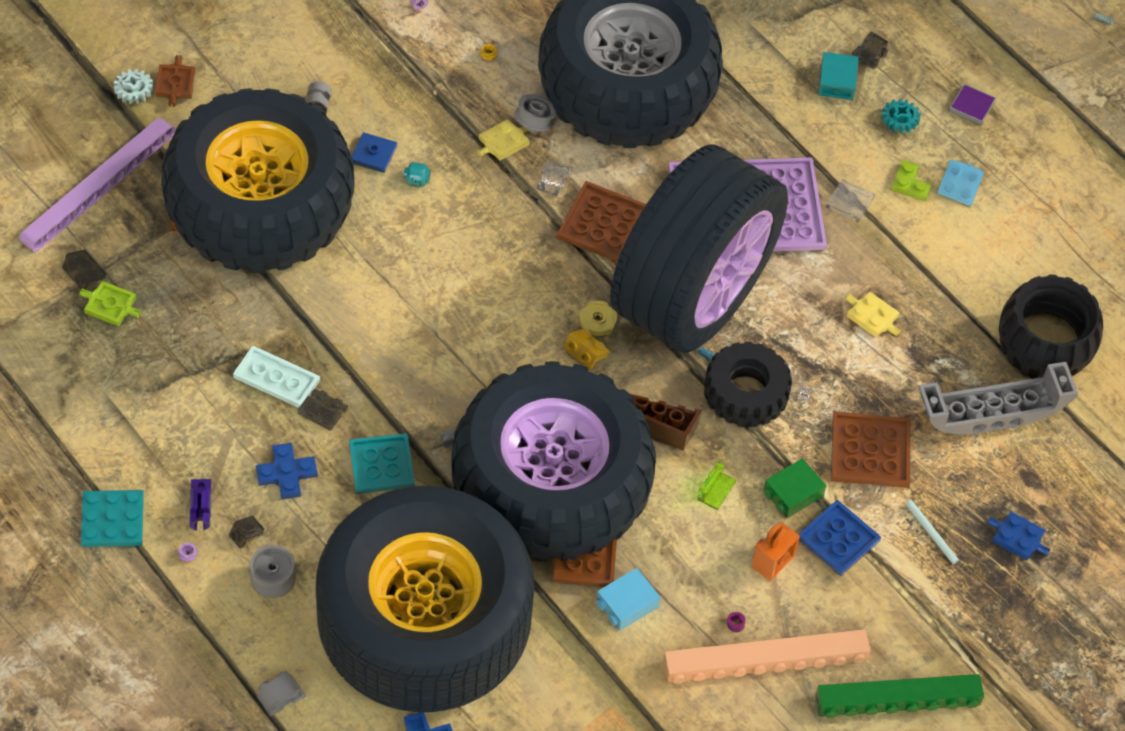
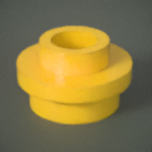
M485 44L480 50V56L484 60H494L498 56V50L493 44Z

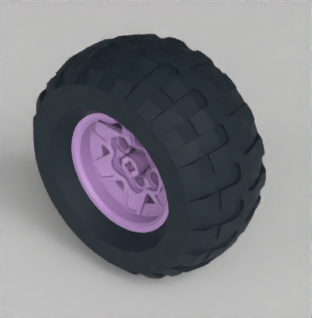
M556 361L545 362V365L535 367L532 364H526L517 367L516 371L510 375L503 373L492 380L487 389H481L466 409V413L459 421L454 434L451 453L452 482L455 490L470 494L484 501L506 518L521 537L528 554L532 556V560L547 562V558H562V561H567V559L574 560L581 554L589 552L592 555L594 552H599L612 540L620 539L633 525L635 518H638L643 512L654 482L656 451L651 440L650 428L642 411L638 410L633 397L625 389L616 388L613 379L602 373L596 375L589 372L588 367L574 364L573 367L560 365V362ZM590 462V466L587 471L583 468L581 463ZM523 471H525L527 475L531 476L532 480L529 477H527Z

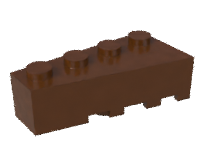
M630 394L638 410L642 411L652 434L651 437L684 451L699 424L702 410L685 409L686 406L678 405V407L666 405L664 401L653 402L649 401V398Z

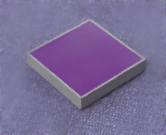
M964 84L952 103L949 112L982 125L994 105L996 97Z

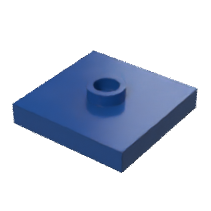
M363 132L352 155L353 163L385 173L397 148V142Z

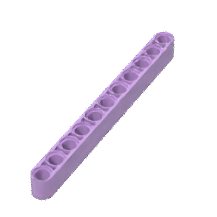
M161 117L154 120L21 233L19 237L20 242L34 252L39 251L169 141L175 133V127Z

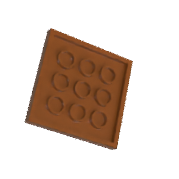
M585 181L556 238L617 262L625 241L646 204Z
M833 411L831 481L909 488L910 418Z

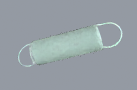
M1098 13L1095 16V20L1113 25V18Z

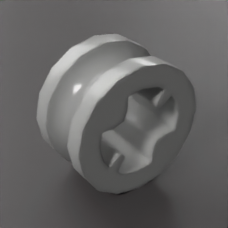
M446 430L440 434L444 447H452L455 430Z

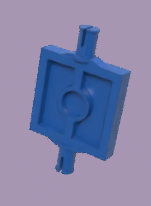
M1012 511L1002 522L992 517L987 522V524L997 529L992 542L1026 561L1036 551L1047 556L1051 550L1040 544L1046 530Z

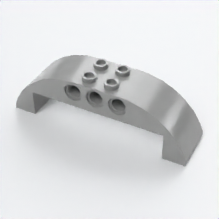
M1066 362L1049 364L1042 378L949 393H941L938 382L923 384L918 387L931 424L942 432L958 435L977 434L1034 423L1063 409L1078 396V391Z

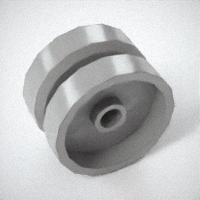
M270 545L262 547L252 556L250 562L251 582L258 594L268 598H277L290 592L295 584L296 574L294 558L287 549L281 546Z

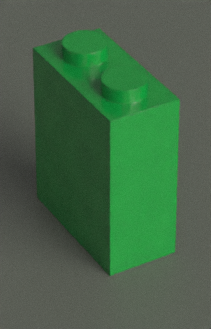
M802 458L766 479L763 491L765 496L774 502L777 510L783 513L786 518H789L825 495L827 486Z

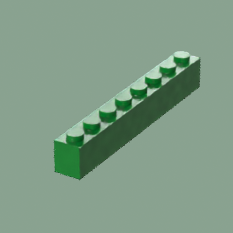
M980 674L818 685L815 694L819 717L825 716L827 718H833L837 715L855 716L864 713L874 715L878 712L892 714L898 711L915 712L921 709L929 711L937 710L938 708L956 709L963 706L974 708L981 705L984 698Z

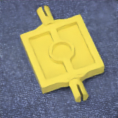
M507 119L479 134V140L485 147L477 150V154L482 157L487 153H491L501 161L529 145V139L524 135L528 130L524 126L516 127Z
M869 292L860 300H857L851 294L846 297L845 301L854 306L848 311L846 317L874 337H878L887 330L895 336L900 333L901 330L892 325L900 312L876 295Z

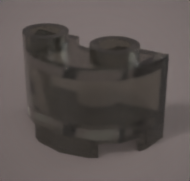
M871 31L865 37L861 46H858L852 52V56L859 57L858 61L874 70L880 58L884 59L889 51L887 49L889 41Z

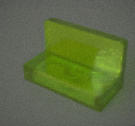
M720 462L716 463L700 487L697 496L698 501L715 510L720 508L736 483L735 479L723 473L725 465Z

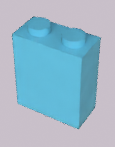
M635 568L597 591L596 604L601 611L604 610L608 615L610 623L613 626L616 625L619 630H622L657 609L661 597L638 568Z

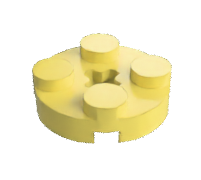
M591 301L587 303L586 307L581 309L579 323L582 328L588 330L594 336L610 335L617 324V312L604 301ZM596 316H600V319L603 320L597 321L595 320Z

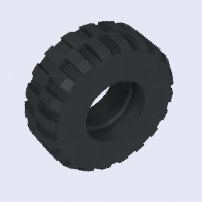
M752 342L734 343L730 347L722 348L720 353H716L712 357L711 362H709L704 381V395L708 400L709 407L715 410V414L720 418H724L730 424H738L740 427L765 425L770 423L771 419L775 420L787 406L792 385L790 368L787 364H784L785 360L780 355H777L776 351L764 347L763 344H752ZM738 377H751L758 380L764 386V389L758 392H744L736 388L731 381Z

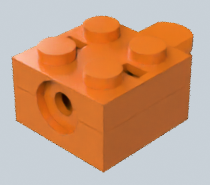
M782 522L773 526L769 530L767 537L764 540L760 539L755 545L756 551L752 557V568L771 581L795 557L800 535Z

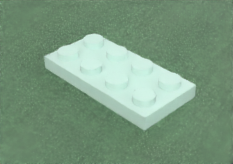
M255 346L251 347L233 373L234 379L300 409L320 381V376Z

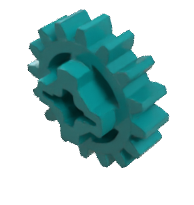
M899 98L898 102L892 99L891 103L887 102L886 106L883 107L881 119L884 120V125L888 124V130L894 129V133L897 130H900L901 134H903L904 130L910 133L911 129L915 130L916 126L919 125L921 113L918 112L919 108H914V103L909 104L907 99L905 102H902L901 98Z

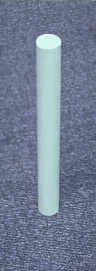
M912 500L906 503L908 509L950 562L956 564L959 559L915 503Z

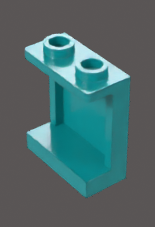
M823 52L818 96L853 100L859 57Z

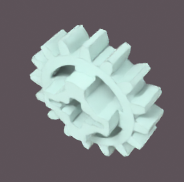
M128 69V73L122 71V76H116L117 81H114V92L117 94L118 99L122 98V102L129 100V104H132L133 101L139 104V100L145 102L146 96L151 97L153 80L150 79L149 74L145 75L144 70L139 73L138 69H135L134 72Z

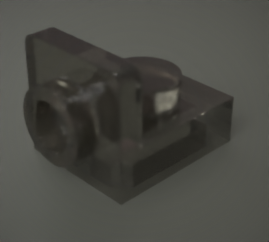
M252 515L235 521L229 537L239 548H243L248 539L262 535L264 527Z

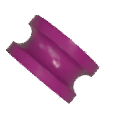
M739 612L729 614L727 619L728 628L732 632H741L745 628V616ZM735 619L739 620L738 625L733 624Z

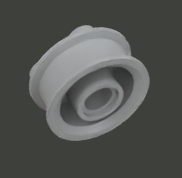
M526 94L519 99V107L515 110L514 116L518 123L527 128L528 131L536 133L537 131H547L552 127V119L556 116L557 111L553 103L545 97L536 94Z

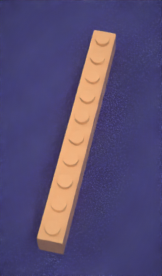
M864 629L666 651L663 662L667 683L680 684L684 681H702L707 678L722 679L725 676L741 677L745 674L754 673L760 675L769 671L783 672L787 669L802 670L805 667L821 668L832 664L839 666L849 662L862 663L868 660L870 647L866 630Z

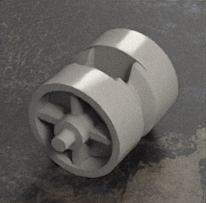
M312 82L308 87L305 102L309 105H317L327 113L332 92L331 87L324 82Z

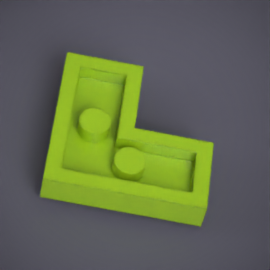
M902 159L891 190L926 201L932 184L915 179L919 165Z

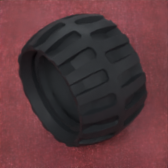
M1049 274L1045 277L1037 276L1030 279L1012 293L1003 307L999 321L1002 350L1007 355L1009 363L1013 367L1018 368L1027 377L1029 375L1034 378H1042L1049 364L1061 362L1067 363L1071 376L1076 375L1092 361L1102 341L1103 316L1096 297L1090 294L1086 286L1078 284L1069 277L1064 278ZM1040 313L1057 316L1072 326L1078 338L1067 343L1048 342L1034 335L1028 329L1024 319L1030 315Z

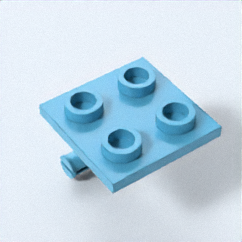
M950 159L937 193L972 206L984 172L981 171L982 169L972 166L971 163L966 164Z

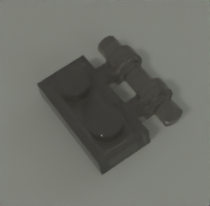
M313 389L311 395L316 398L313 399L307 396L298 408V414L331 431L341 418V412L338 410L346 412L348 405L344 404L343 400L339 398L335 399L329 396L323 390Z

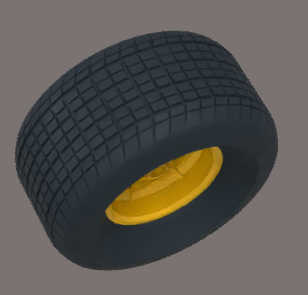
M412 486L392 490L368 500L353 510L336 527L334 533L331 534L327 541L328 544L325 545L316 573L317 624L323 648L327 656H329L330 662L349 685L353 686L362 695L387 707L409 712L428 713L455 709L469 704L492 691L510 674L524 652L531 630L534 574L529 554L521 537L509 521L496 509L470 494L451 488ZM418 571L427 572L425 573V576H422ZM451 580L457 585L459 590L455 591L454 587L449 584ZM394 585L397 589L395 595H388L391 587ZM434 612H440L441 614L435 615V614H433V613H434ZM457 614L456 617L452 619L451 615Z

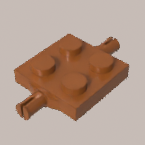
M178 55L175 56L174 64H159L155 97H168L169 107L176 106L177 98L192 99L196 69L194 66L182 65L183 57L179 55V58Z

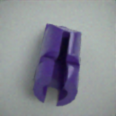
M191 479L190 528L197 531L198 521H203V530H206L210 527L211 479Z

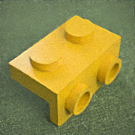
M584 328L571 332L563 346L583 366L588 367V370L593 368L596 361L607 358L610 353L602 342L596 340Z

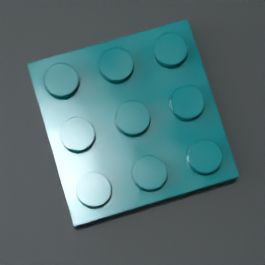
M407 433L349 439L356 494L415 486Z
M144 490L83 491L81 547L143 546Z

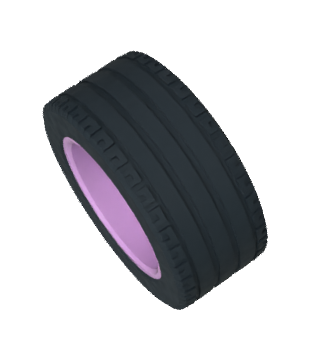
M709 144L697 149L666 177L632 227L618 258L610 291L612 308L628 321L679 352L689 353L698 349L716 335L730 320L764 270L784 224L788 204L786 187L777 179L718 145Z

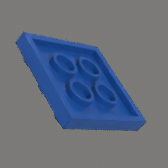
M838 499L798 534L800 535L799 541L840 576L848 571L881 540V536Z

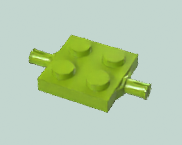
M102 281L93 292L84 288L80 291V296L89 299L84 312L92 317L119 327L128 314L137 318L141 315V310L132 308L133 303L137 299L136 294Z

